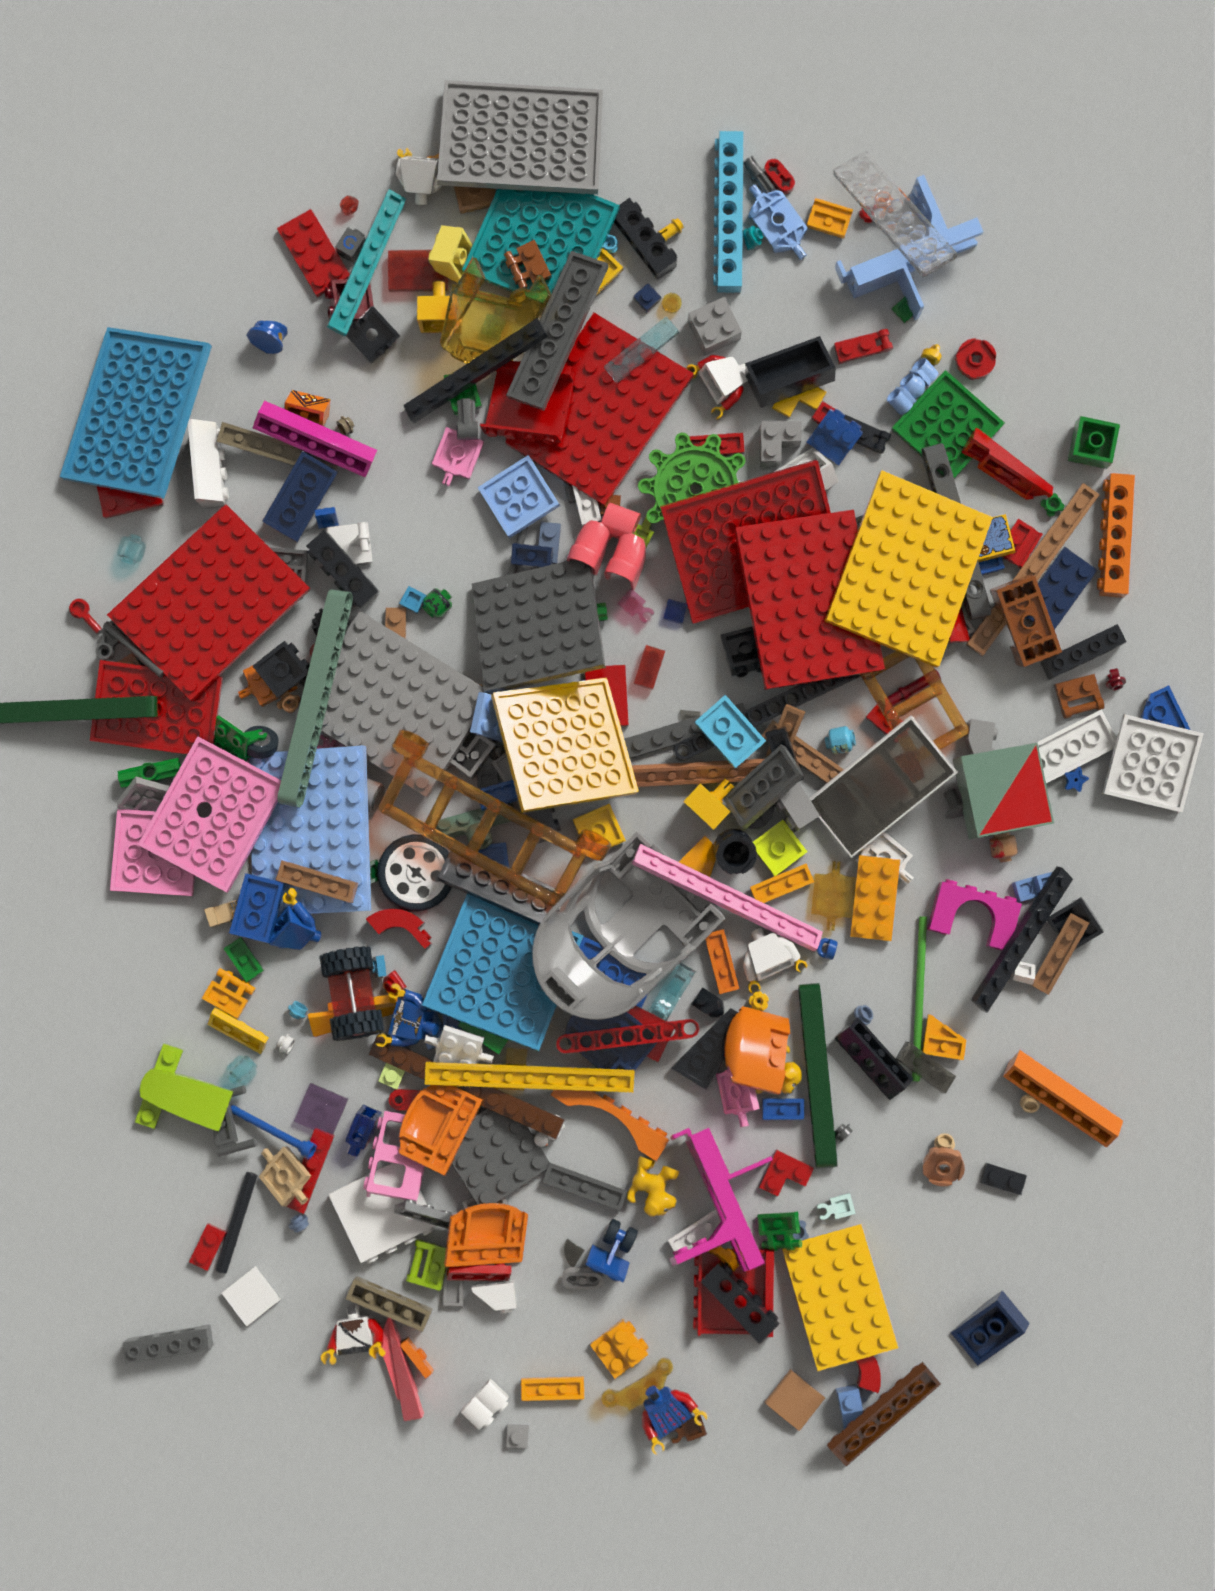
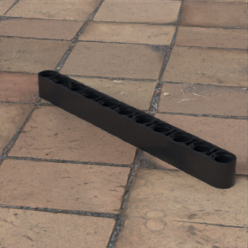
M867 673L853 675L850 678L840 677L831 679L833 682L832 687H827L824 684V680L800 684L742 712V714L755 728L782 715L786 704L797 708ZM806 686L814 688V695L811 696L806 693ZM789 694H793L796 697V704L788 702L787 697ZM770 703L778 705L779 710L777 713L771 712L769 709ZM753 711L760 714V721L757 722L751 718ZM700 732L676 744L673 748V756L678 761H685L715 746L703 732ZM699 737L704 738L706 741V746L703 748L696 744V739ZM679 746L687 748V756L679 755Z

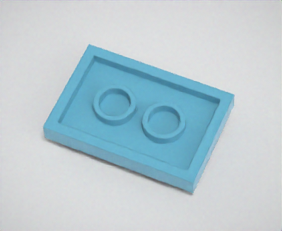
M726 695L694 722L734 769L766 742Z

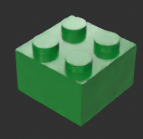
M1080 416L1075 422L1068 461L1107 469L1113 463L1120 424Z

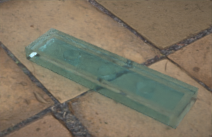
M666 316L607 363L604 369L618 383L677 336L679 330Z

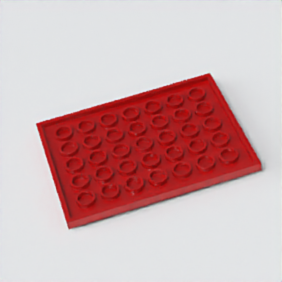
M594 312L578 334L564 366L572 367L576 376L562 443L547 444L539 440L528 442L523 438H516L515 440L506 439L505 444L525 457L529 455L534 463L567 484L573 485L579 491L595 499L605 507L694 377V373Z
M818 460L809 461L660 506L691 622L694 624L749 607L734 531L736 527L831 513Z
M225 504L114 607L107 616L193 702L311 589Z
M854 509L741 526L734 529L765 690L883 671L885 669L880 644L825 622L858 532Z

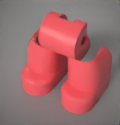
M609 503L601 522L590 520L582 527L574 545L570 548L566 560L569 562L570 560L581 561L592 568L593 574L597 575L608 542L612 537L619 539L618 544L604 572L605 578L609 580L611 573L620 575L629 580L631 589L635 590L646 558L645 541L641 537L634 535L641 518V513Z

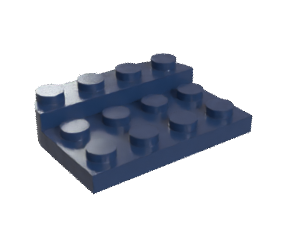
M627 1011L606 1019H587L573 1015L567 1023L566 1034L643 1024ZM645 1028L642 1035L645 1039L649 1040L653 1038L654 1033ZM626 1030L622 1033L623 1041L630 1042L633 1040L634 1035L632 1031ZM604 1033L601 1036L602 1043L606 1045L612 1043L613 1036L610 1033ZM588 1035L582 1036L580 1039L581 1045L589 1047L592 1044V1038ZM567 1038L569 1045L572 1046L571 1040ZM658 1042L582 1051L579 1053L599 1069L634 1070L635 1072Z

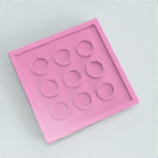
M117 809L110 891L193 896L195 875L138 845L155 812Z

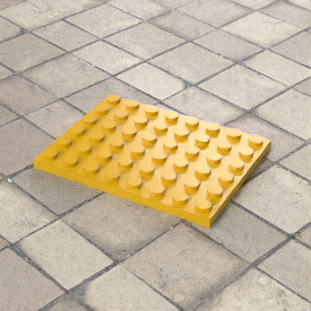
M881 470L825 622L936 668L939 667L993 517Z

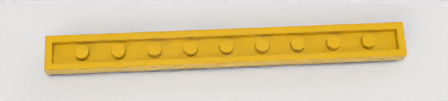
M426 1062L425 1085L633 1093L635 1072L634 1070Z

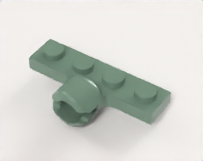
M513 802L484 811L479 808L433 821L438 842L466 835L470 848L483 850L488 848L493 841L490 829L493 826L517 820Z

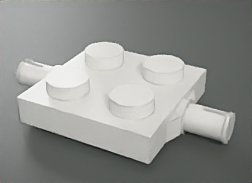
M886 832L865 847L860 854L900 859L899 876L907 883L914 878L904 870L907 862L913 855ZM859 833L855 839L859 842L865 836Z
M444 1025L439 1038L426 1035L424 1043L436 1046L433 1062L478 1064L480 1060L491 1064L494 1057L482 1053L483 1037Z

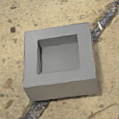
M508 1424L506 1447L527 1448L529 1425Z

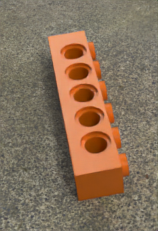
M1110 473L1103 480L1102 490L1105 491V499L1102 500L1101 504L1104 518L1101 519L1100 523L1103 538L1099 542V550H1102V557L1098 561V570H1101L1100 578L1097 580V590H1100L1099 596L1124 598L1129 593L1135 475ZM1113 492H1118L1121 495V500H1117ZM1112 512H1118L1120 520L1115 519L1112 516ZM1111 531L1119 534L1118 540L1111 536ZM1110 551H1115L1118 554V559H1113L1110 556ZM1109 571H1114L1117 574V579H1112L1109 576Z

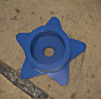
M1077 767L1075 770L1064 774L1066 777V790L1074 788L1076 791L1081 792L1082 784L1089 780V777L1082 775L1081 767Z

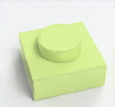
M386 1063L378 1082L398 1089L406 1071Z

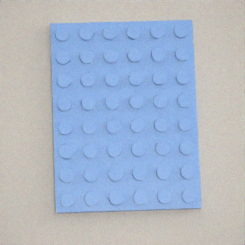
M364 745L317 749L302 806L294 807L277 803L251 850L252 875L277 881L276 877L281 860L358 883L353 903L286 883L284 893L288 894L290 888L295 889L297 892L296 901H300L310 914L371 911L366 746ZM288 751L275 752L274 755L263 759L251 757L249 758V764L281 780ZM283 897L279 908L278 916H280L288 906L292 907V904H286L283 902Z

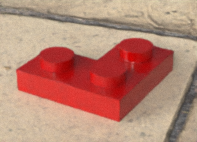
M776 1149L772 1157L773 1160L770 1162L759 1188L779 1196L787 1178L806 1187L814 1167Z

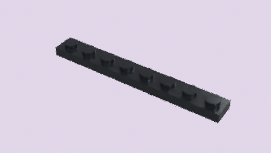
M536 318L404 404L403 406L410 421L413 423L418 422L547 338L548 335L539 319Z
M1056 866L971 998V1001L981 1011L988 1013L1071 884L1073 878L1062 867Z

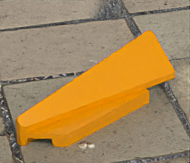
M389 995L355 999L357 1012L381 1010L382 1017L392 1015L397 1002V998H391ZM351 1000L327 1003L328 1011L308 1014L313 1036L317 1037L330 1033L331 1018L353 1013Z

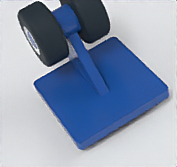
M612 1219L602 1239L603 1242L609 1245L615 1240L610 1252L592 1245L586 1265L595 1272H602L608 1275L613 1281L624 1282L630 1262L614 1254L619 1243H621L619 1249L628 1253L634 1244L638 1230L629 1227L627 1231L620 1229L621 1222Z

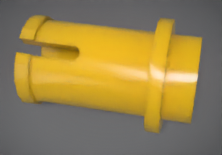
M678 218L672 219L671 223L659 230L658 233H661L665 241H667L676 233H681L684 226Z

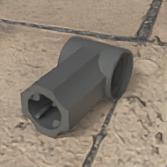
M458 400L457 440H478L475 400Z

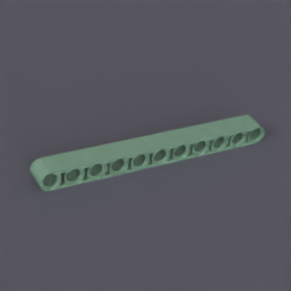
M331 589L327 594L278 791L279 804L301 807L304 802L352 607L353 596L351 592Z

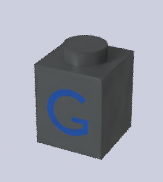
M347 227L335 246L337 253L354 264L364 244L365 235L357 229L352 230Z

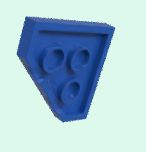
M1169 685L1148 695L1141 715L1142 719L1191 730Z

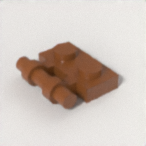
M535 240L516 248L519 254L517 257H513L511 251L504 253L507 268L511 269L514 276L513 280L521 291L528 288L525 282L531 279L533 286L552 278ZM522 263L526 269L524 273H521L518 267Z

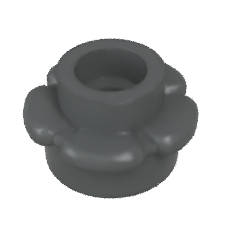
M844 1124L840 1125L835 1130L837 1134L835 1138H838L841 1142L853 1132L849 1127L850 1124L847 1126Z

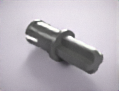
M753 156L747 158L743 165L752 176V181L756 180L765 194L772 192L774 187L764 174L765 169L762 170Z

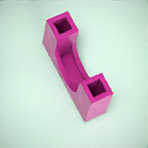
M946 879L945 882H939L927 930L950 935L954 916L959 906L966 901H977L983 904L991 915L992 923L986 946L1002 951L1015 931L1022 904L1016 902L1017 899L1014 897L1005 896L1003 899L996 897L997 893L985 890V893L978 892L977 887L965 885V888L957 886L958 882Z

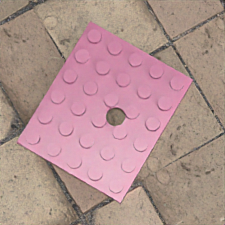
M197 736L138 845L228 893L278 803V791L281 780ZM208 802L212 806V812L208 817L202 818L198 815L197 808L201 803Z

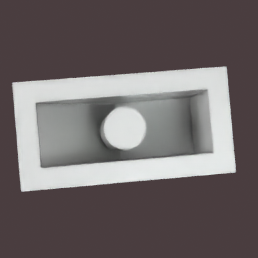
M514 1280L474 1284L472 1286V1292L495 1311L500 1310V1313H510L517 1307Z

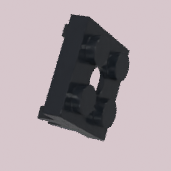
M371 306L350 326L346 337L372 364L393 345L400 335L377 309ZM371 328L375 329L378 334L377 338L373 341L368 340L366 337L367 330Z

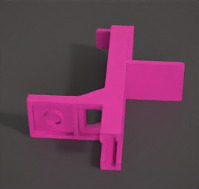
M687 1128L670 1136L671 1141L685 1135L686 1144L720 1218V1223L708 1241L705 1237L692 1243L693 1248L689 1250L685 1246L674 1251V1256L669 1258L672 1266L730 1241L743 1272L764 1264V1260L728 1181L773 1160L770 1156L729 1174L709 1128L693 1135L690 1128Z

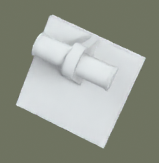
M368 522L328 527V533L356 565L373 562ZM330 549V551H331V559H332V558H333V552H332V550Z

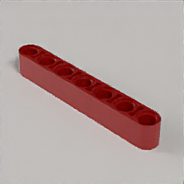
M692 1019L570 1033L561 1035L556 1041V1046L562 1053H574L688 1039L698 1034L699 1025ZM691 1022L695 1025L693 1034H686L684 1032L686 1023ZM667 1025H672L675 1029V1033L671 1037H666L663 1034V1029ZM645 1028H652L654 1030L653 1038L645 1039L642 1035ZM626 1030L633 1032L634 1038L630 1042H625L622 1039V1033ZM604 1033H610L613 1036L612 1043L608 1045L603 1044L601 1036ZM588 1035L592 1038V1044L589 1047L581 1045L580 1039L582 1036ZM562 1038L571 1040L572 1046L569 1049L564 1050L560 1047V1040Z

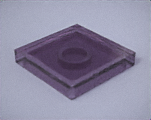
M310 1083L294 1122L313 1130L318 1128L334 1135L349 1098Z

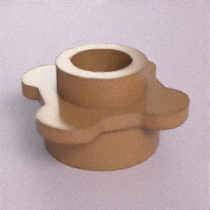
M287 691L282 695L281 700L277 702L278 709H284L288 713H294L300 702V697L292 695Z

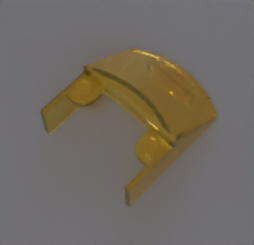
M472 257L458 284H452L440 339L442 348L449 352L451 357L467 364L531 321L539 318L551 298L550 290L542 275L537 276L530 289H516L509 298L479 290L485 281V275L477 258Z

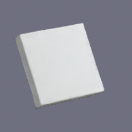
M256 1266L222 1292V1295L246 1326L280 1300V1297Z

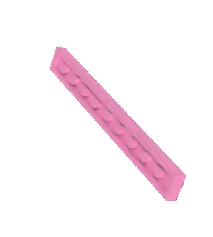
M642 844L638 846L632 865L813 952L818 949L822 931Z

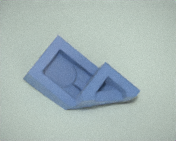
M1052 872L1013 882L1012 886L1017 902L1036 898Z

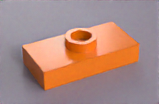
M409 1337L403 1340L400 1344L401 1348L426 1379L434 1371L426 1360V1353L421 1347L417 1348Z

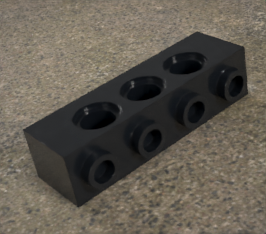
M629 197L620 204L614 224L654 277L659 280L677 267L678 257L672 248L669 249L666 246V241L662 234H657L653 229L652 221L648 217L645 218L643 216L640 205L636 201L633 202ZM634 219L638 221V224L631 225L628 222ZM642 235H648L650 239L647 241H643L640 239V237ZM658 250L662 255L654 256L652 252Z
M323 530L306 545L309 549L307 551L309 556L314 561L317 559L322 564L320 568L327 576L332 575L336 580L334 584L340 591L345 590L352 593V605L354 607L358 605L362 608L380 592L327 530ZM327 549H331L333 552V558L329 561L323 557V553ZM341 564L347 568L344 576L337 574V567ZM353 580L360 582V589L356 592L350 588V583Z
M1116 624L1062 650V653L1044 659L1040 664L1048 680H1051L1122 646L1127 641L1119 625Z
M859 1017L845 1026L835 1036L834 1039L889 1100L904 1091L913 1081L911 1075Z
M719 1262L701 1282L760 1344L780 1324L777 1321L779 1318L772 1310L768 1311L762 1305L764 1302L757 1294L753 1295L748 1290L749 1286L743 1279H738L733 1274L734 1271L728 1267V1263L725 1262L723 1264ZM723 1280L730 1281L732 1284L731 1290H725L722 1287ZM737 1296L745 1297L747 1301L745 1306L737 1303ZM753 1311L759 1312L761 1321H754L751 1313Z

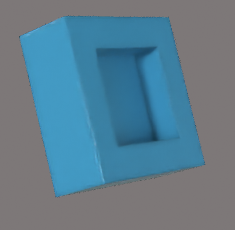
M408 586L399 604L418 614L423 605V599L427 595Z
M384 955L373 957L374 969L371 970L372 974L375 973V978L387 976Z

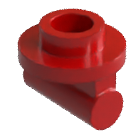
M395 970L383 978V987L388 993L398 992L397 989L391 987L392 984L400 985L401 990L407 987Z

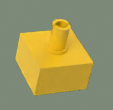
M433 282V296H417V321L421 333H460L461 310L458 296H445V282Z
M725 778L713 792H709L702 784H699L683 801L713 830L731 812L722 804V799L734 788L730 783L724 789L729 783Z

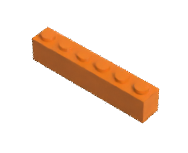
M1019 1050L1009 1061L1003 1075L1004 1078L1107 1148L1119 1136L1123 1124L1122 1119L1026 1053Z

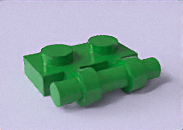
M798 1211L757 1214L759 1236L767 1235V1241H762V1249L778 1251V1249L795 1250V1248L802 1247V1240L793 1238V1234L800 1233ZM784 1234V1240H778L776 1235Z

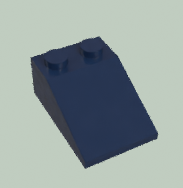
M1002 1290L954 1328L951 1334L978 1366L1025 1334L1030 1323Z

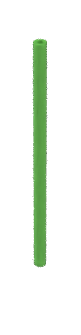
M919 916L912 1059L913 1081L919 1082L927 917Z

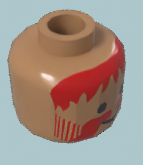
M1010 832L993 835L994 837L989 840L991 856L999 859V862L1012 861L1011 857L1018 853L1016 837L1010 835Z

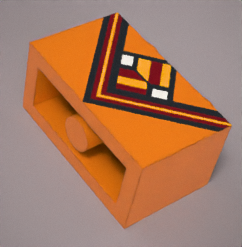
M291 390L285 401L284 409L324 426L329 417L331 399Z

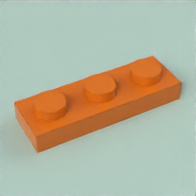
M723 929L712 932L705 939L718 992L722 994L738 990L739 985L725 931Z

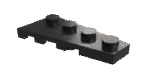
M730 1008L671 1069L702 1088L707 1089L725 1059L724 1047L727 1030L731 1020L738 1012Z

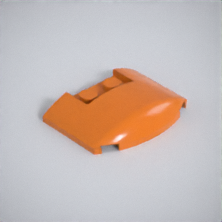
M742 1006L731 1020L725 1038L726 1068L729 1067L733 1075L730 1080L735 1084L780 1095L786 1074L784 1068L788 1035L790 1034L789 1019Z
M430 1085L426 1089L424 1088L415 1097L403 1119L399 1135L401 1148L399 1149V1154L445 1176L483 1100L455 1086Z
M486 1203L468 1207L452 1215L449 1221L444 1266L522 1262L528 1214L511 1205Z

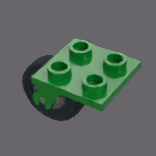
M220 715L216 717L215 746L245 762L251 757L259 759L268 758L277 751L279 739L276 732L265 726H253L242 732Z

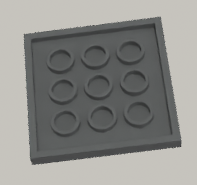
M487 1108L476 1115L455 1156L452 1166L476 1204L480 1205L497 1203L545 1171L550 1162L542 1149L535 1144L534 1137L527 1126Z

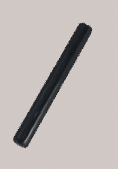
M253 1172L245 1173L215 1268L219 1273L226 1274L257 1180V1174Z

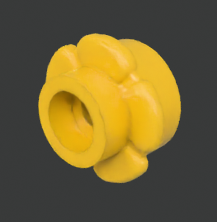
M756 991L749 997V1005H751L752 1009L759 1011L767 1009L769 998L765 993L762 994L761 991Z

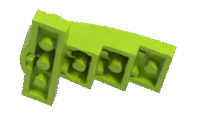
M163 1043L155 1068L150 1069L141 1080L139 1090L143 1101L135 1123L155 1129L163 1109L188 1121L219 1132L233 1091L195 1079L194 1077L176 1073L183 1049Z

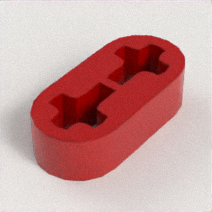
M778 159L768 160L764 167V174L778 191H782L783 194L791 193L795 185L794 177ZM770 166H771V167H775V166H776V167H777L776 172H775V171H771V172H770V171H769ZM783 181H784V182H788V181H789V182H790V183H789V187H787V186H784V187H783V186H782Z

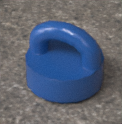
M828 938L821 939L817 949L818 955L832 960L835 956L838 942ZM824 943H827V947L824 953L822 952V946Z

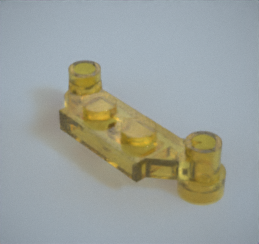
M666 1357L660 1358L656 1363V1369L621 1390H605L601 1396L603 1405L608 1408L615 1405L624 1406L630 1411L648 1399L646 1390L649 1387L656 1386L658 1390L665 1387L666 1378L673 1371L672 1361ZM665 1362L668 1364V1366L666 1368H662L661 1364ZM608 1394H612L614 1396L612 1399L606 1398Z

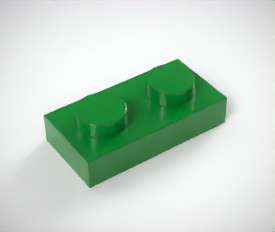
M239 937L223 948L246 982L251 981L265 971L242 937Z

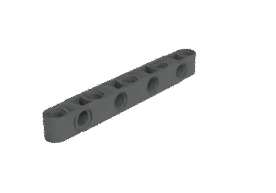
M943 443L922 448V458L931 491L961 504ZM935 470H941L944 473V477H937ZM977 560L963 599L968 618L971 621L991 615L990 603ZM969 585L976 587L977 594L969 592Z

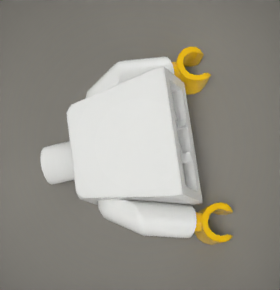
M406 148L405 154L401 149H398L397 155L400 158L397 162L396 176L404 187L405 192L415 193V204L427 205V194H433L442 187V185H437L439 159L412 157V153L408 148Z
M758 928L751 933L754 941L748 944L749 950L745 953L743 964L746 978L750 981L748 989L751 993V986L753 984L758 985L760 991L761 986L758 981L793 966L795 971L800 972L798 969L799 963H803V966L807 968V963L800 960L801 956L791 941L782 936L777 937L775 933L765 936L762 928Z

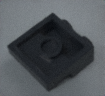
M753 626L720 635L731 676L736 675L738 678H741L754 670L759 673L761 672Z
M283 641L252 665L277 698H280L307 678L310 664L305 658L301 660L297 656L299 650L292 642L288 644L286 641Z

